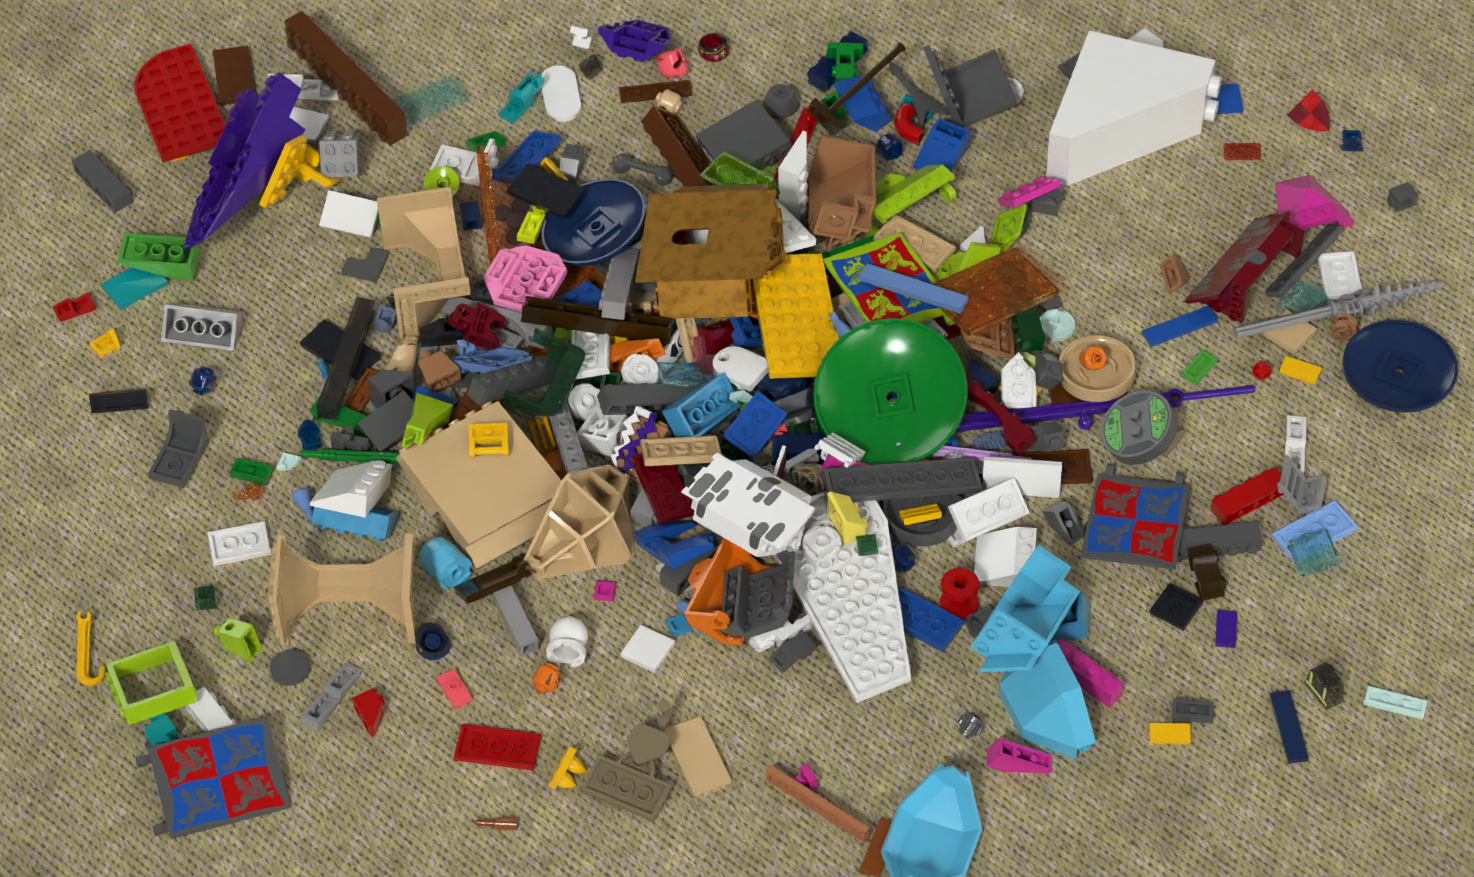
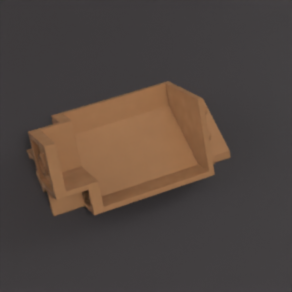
M821 135L808 175V231L811 234L826 236V251H828L835 244L840 242L843 244L856 238L855 235L861 232L867 233L872 230L871 215L876 204L875 146Z

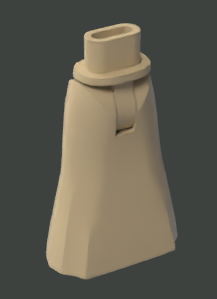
M412 336L405 337L404 341H401L396 346L383 370L411 372L414 379L419 339Z

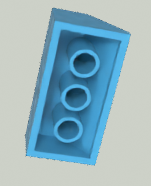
M374 506L366 517H360L314 507L311 524H316L320 529H329L330 527L335 528L336 532L347 533L349 531L358 537H366L367 535L372 536L373 540L384 541V539L391 536L400 511Z

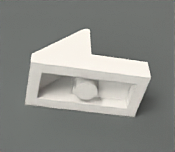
M571 26L570 33L575 34L572 45L589 49L598 30L583 26Z

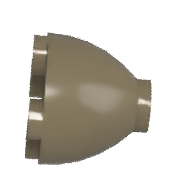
M807 463L799 466L791 473L792 485L811 495V497L827 491L822 475L823 465Z

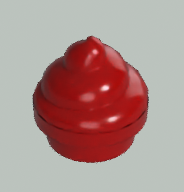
M1257 362L1253 366L1252 373L1258 380H1265L1271 375V366L1267 362Z

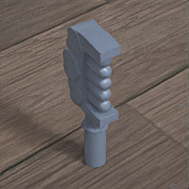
M999 431L986 432L981 437L974 439L973 447L968 448L992 451L1001 447L1006 448V444Z

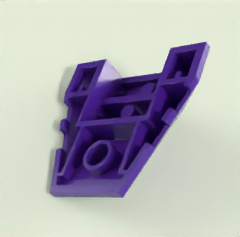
M638 19L624 21V25H619L620 23L616 22L614 26L604 24L598 27V32L611 52L617 53V56L622 58L632 57L637 62H644L669 46L671 42L669 27Z

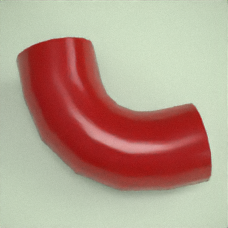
M902 103L897 109L893 120L895 130L901 138L918 146L923 139L925 129L911 122L916 114L914 107L910 104Z

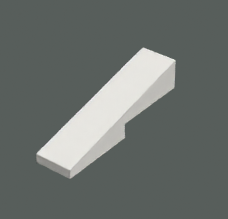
M1287 415L1285 455L1289 456L1304 475L1307 417ZM1292 422H1299V423H1301V425L1291 424V423H1292Z

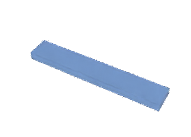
M868 263L859 275V281L959 314L969 301L968 296Z

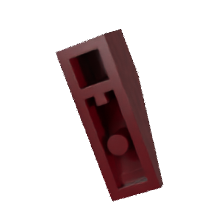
M730 319L698 328L702 350L706 354L715 355L734 341L731 336L734 328Z

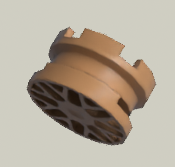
M1349 314L1334 316L1330 332L1332 338L1350 341L1357 333V319Z

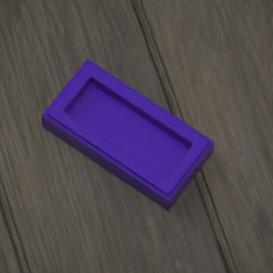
M1217 610L1216 647L1235 648L1237 612Z

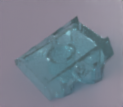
M1296 281L1292 285V292L1284 296L1277 307L1282 311L1287 309L1292 313L1327 306L1328 302L1331 301L1321 290L1307 281Z
M1320 529L1311 534H1302L1288 542L1287 549L1290 550L1300 576L1305 577L1341 564L1327 529Z

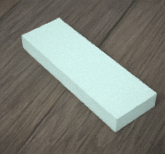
M1368 686L1363 705L1423 720L1428 701Z

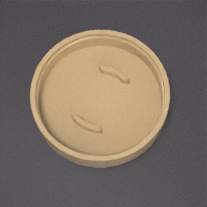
M1099 335L1082 337L1070 343L1060 355L1059 361L1063 364L1061 384L1067 392L1081 400L1105 402L1116 399L1125 394L1134 382V355L1124 343L1117 339ZM1086 346L1101 347L1107 356L1104 367L1095 371L1082 367L1079 362V354Z

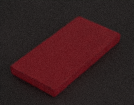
M642 453L631 457V462L659 525L694 516L695 510L691 508L690 498L681 493L685 487L675 465L645 466Z

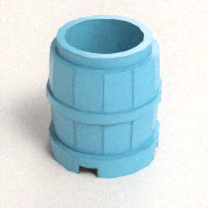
M434 537L428 540L421 548L419 553L420 562L441 588L450 590L449 588L465 582L470 577L471 561L460 552L456 545H453L446 538Z

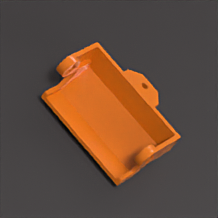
M723 538L713 559L707 558L696 564L687 579L694 592L684 612L690 627L699 629L722 644L741 646L745 637L720 631L725 630L730 623V617L721 611L725 571L742 565L751 575L774 566L760 564L751 556L753 554Z

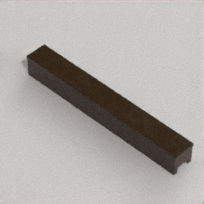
M530 296L525 297V304L522 306L521 322L602 335L607 334L609 336L635 340L659 338L661 344L668 345L673 334V318L626 311L624 320L601 317L602 310H599V307Z

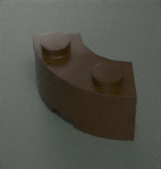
M1210 543L1187 548L1190 570L1195 572L1197 582L1194 584L1200 599L1205 601L1224 597L1226 580L1221 576L1218 567L1219 555L1217 550H1214Z

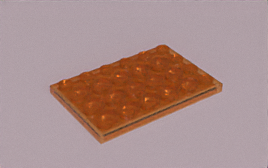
M1015 247L932 283V285L968 296L969 301L960 314L939 307L968 336L1059 295V288Z

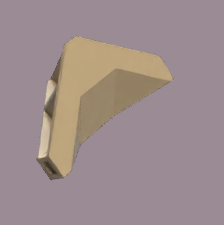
M609 464L568 473L561 480L525 555L524 561L529 564L525 566V570H530L532 575L539 579L627 563L634 556L628 479L630 476Z

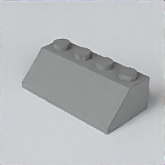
M173 302L164 304L161 341L234 351L241 331L243 312Z

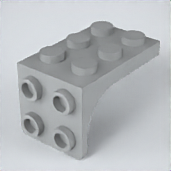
M345 130V133L327 131L319 141L321 174L328 178L357 176V146L360 141V133H356V130Z

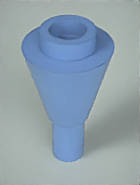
M831 312L828 315L834 324L835 330L838 332L839 339L852 330L843 321H840L835 312Z
M300 488L294 492L292 499L306 514L309 522H312L313 508L310 506V490Z

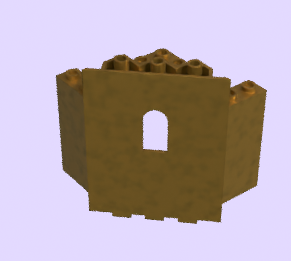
M768 183L682 186L673 193L650 194L635 283L657 282L655 285V293L658 295L659 301L657 303V312L661 317L673 319L748 317L753 313L750 279H763L764 275H772L786 264L781 208H778V205L775 203L776 189L768 190ZM682 230H708L706 244L678 245L672 242V238L676 232Z

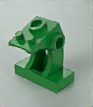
M827 42L826 58H835L836 66H832V76L835 77L834 84L857 76L858 67H854V59H862L863 43ZM840 59H850V64L840 63Z

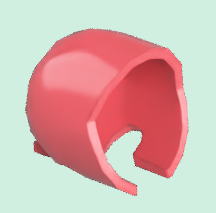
M680 47L662 52L656 56L660 73L666 78L683 77L685 73L689 72L687 62Z

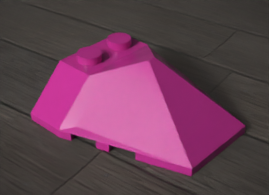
M1311 175L1276 183L1278 214L1290 211L1289 223L1304 230L1334 222L1335 225H1342V228L1355 224L1348 210Z

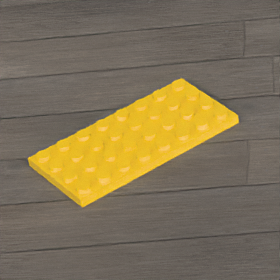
M822 253L785 255L786 264L772 275H764L763 279H751L769 378L816 377L826 353L839 340L838 332L828 316L833 312Z

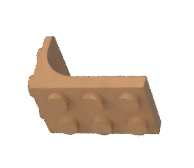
M638 416L640 422L632 423L635 434L628 436L631 441L639 439L636 430L645 428L642 422H648L649 419ZM658 421V423L654 422L655 433L645 434L646 439L676 438L671 428L661 421ZM622 438V441H621L620 445H623V444H624V439H623V438ZM640 446L635 448L636 454L642 453ZM628 450L621 451L623 458L629 454ZM625 458L617 459L618 468L616 469L627 465ZM611 461L610 465L615 468L613 461ZM635 469L623 471L624 474L630 476V480L641 484Z

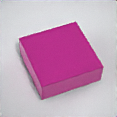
M596 581L594 600L614 601L616 582Z

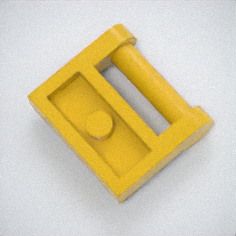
M508 423L469 424V457L484 454L509 455ZM502 443V446L475 447V444Z

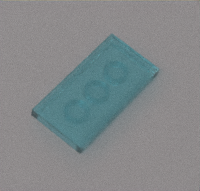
M454 75L394 98L392 101L405 113L406 126L467 103L469 98Z

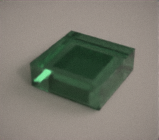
M876 534L856 536L858 556L878 554Z

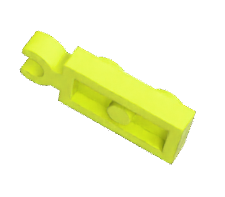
M533 205V212L528 211L518 231L517 241L535 244L547 211L538 209V207Z

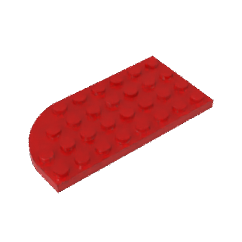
M191 43L165 50L149 59L141 67L135 78L134 91L162 163L215 148L225 127V122Z

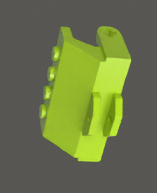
M926 165L907 178L899 174H888L876 182V204L871 217L875 216L881 223H885L887 219L936 189H939L941 197L949 203L956 199V192L948 183L955 179V175L944 165ZM872 222V230L863 233L870 237L875 235L880 228Z

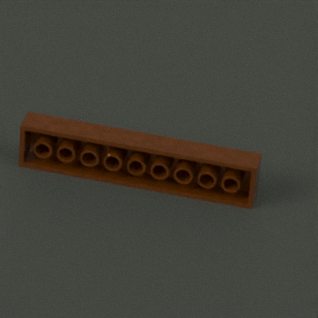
M303 11L285 20L288 47L291 50L294 49L301 60L304 59L311 70L314 69L318 77L327 82L330 90H337L340 100H345L351 111L355 110L360 120L366 121L370 130L378 133L382 142H386L391 146L408 136L405 113Z

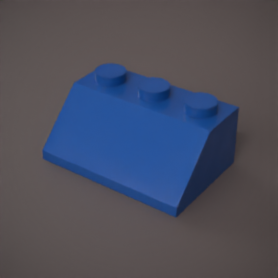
M856 76L836 82L834 87L839 96L841 97L862 77ZM870 80L844 105L854 123L876 132L891 117L887 106L881 100V95L874 87V82Z

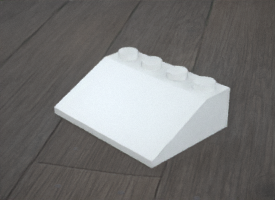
M806 131L801 133L778 168L779 202L798 221L802 217L805 218L808 213Z
M370 461L335 470L310 501V506L366 517L390 486L392 465L384 461Z

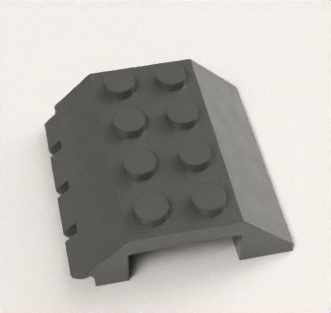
M785 550L777 553L776 556L782 564L751 575L742 565L725 571L721 611L730 617V623L725 630H720L721 632L751 638L784 627L792 606L795 552Z

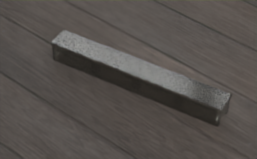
M356 297L317 403V418L337 420L375 315V310H372L375 300Z

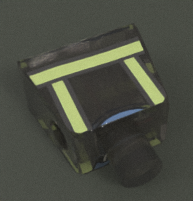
M1324 662L1310 670L1304 684L1322 706L1329 710L1342 703L1344 683L1334 671V667Z

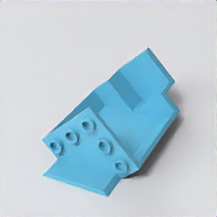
M1039 544L1003 594L971 645L973 650L987 658L979 672L1031 670L1080 593L1077 588L1064 580L1071 566Z

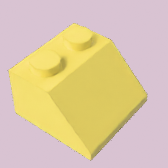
M834 492L827 493L828 516L839 533L843 544L845 545L866 537L867 522L864 517H860L856 502L853 503L847 495Z

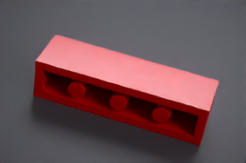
M1276 467L1265 470L1260 475L1247 479L1245 483L1232 487L1226 493L1215 496L1211 502V512L1222 525H1227L1283 496L1284 493H1279V487L1277 486L1281 479L1280 471Z

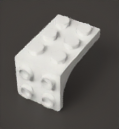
M490 138L484 153L441 145L430 170L439 166H447L458 174L461 183L485 188L487 181H490L492 178L493 168H496L498 165L495 140Z

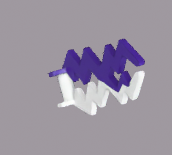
M636 406L634 414L623 422L627 430L621 432L624 444L613 447L616 454L611 455L615 468H618L617 459L625 458L627 465L619 468V471L623 472L634 469L631 457L637 455L635 448L640 446L641 439H646L645 434L656 432L654 422L657 414L655 412H650L642 408V406ZM638 416L649 419L648 422H642L645 428L636 430L639 439L631 441L628 436L635 434L632 423L640 422ZM628 450L629 454L623 458L621 451Z

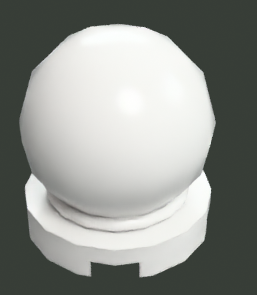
M572 616L559 618L552 624L550 629V643H548L546 648V657L557 666H560V663H571L570 667L580 666L584 663L586 656L587 627L580 619Z

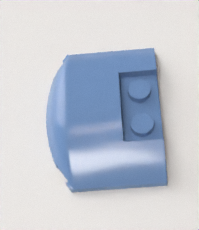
M498 347L488 351L485 348H478L449 358L460 368L461 373L467 371L486 373L533 360L532 355L529 356V353L526 351Z

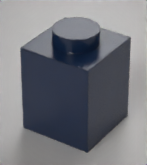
M478 201L460 203L464 231L482 228Z

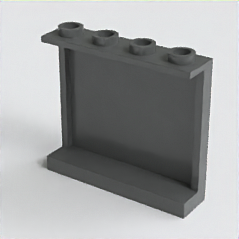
M757 99L696 134L699 146L708 152L727 177L729 185L739 184L763 168L786 157L792 148L790 140Z

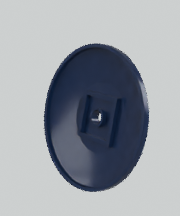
M612 178L598 179L580 185L585 188L586 192L566 219L548 212L542 226V242L546 251L558 254L563 264L569 266L594 265L622 252L639 235L647 215L645 199L636 186L627 181Z
M1386 320L1368 325L1359 330L1350 339L1343 354L1344 376L1353 391L1371 405L1393 412H1417L1437 405L1450 394L1458 374L1457 359L1447 341L1430 328L1410 321ZM1400 369L1404 373L1399 374L1396 373L1394 370Z

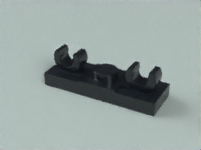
M147 389L89 393L91 413L149 408Z

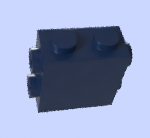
M767 373L754 387V391L758 390L772 401L807 387V378L770 379L769 373Z

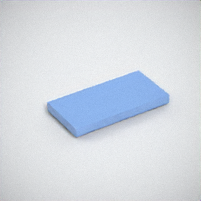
M1334 500L1322 506L1321 510L1313 511L1272 533V538L1291 560L1297 563L1358 530L1359 526Z

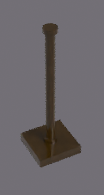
M898 42L888 55L828 109L815 98L811 101L807 111L833 136L838 131L841 123L832 114L899 53L906 50L905 46Z

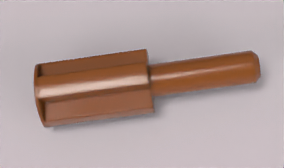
M496 817V820L477 819L476 825L495 826L499 830H517L518 818Z

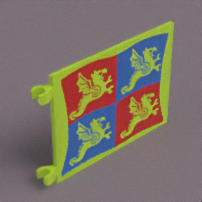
M900 232L823 259L825 266L862 315L865 322L897 318L923 323L943 315L948 326L955 324L954 319H956V315L953 311L859 281V275L868 263L940 287Z

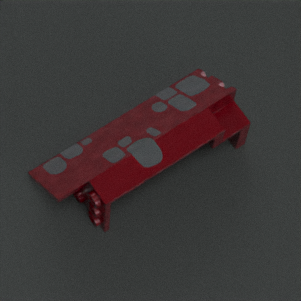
M1285 211L1284 214L1280 215L1278 213L1267 215L1266 218H1255L1184 302L1187 304L1196 302L1206 304L1212 307L1214 311L1227 315L1232 321L1243 323L1249 288L1281 250L1294 257L1301 253L1304 230L1289 223L1290 211Z

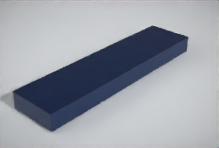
M1290 690L1270 693V700L1287 763L1307 762L1308 754Z

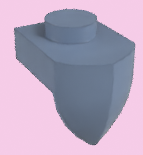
M383 305L379 306L374 320V327L378 332L385 333L392 330L397 317L396 309Z

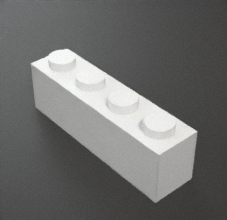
M205 687L196 691L198 702L185 706L186 710L204 732L237 724L234 719L230 720L228 718V713L224 706H219L213 692L209 693Z

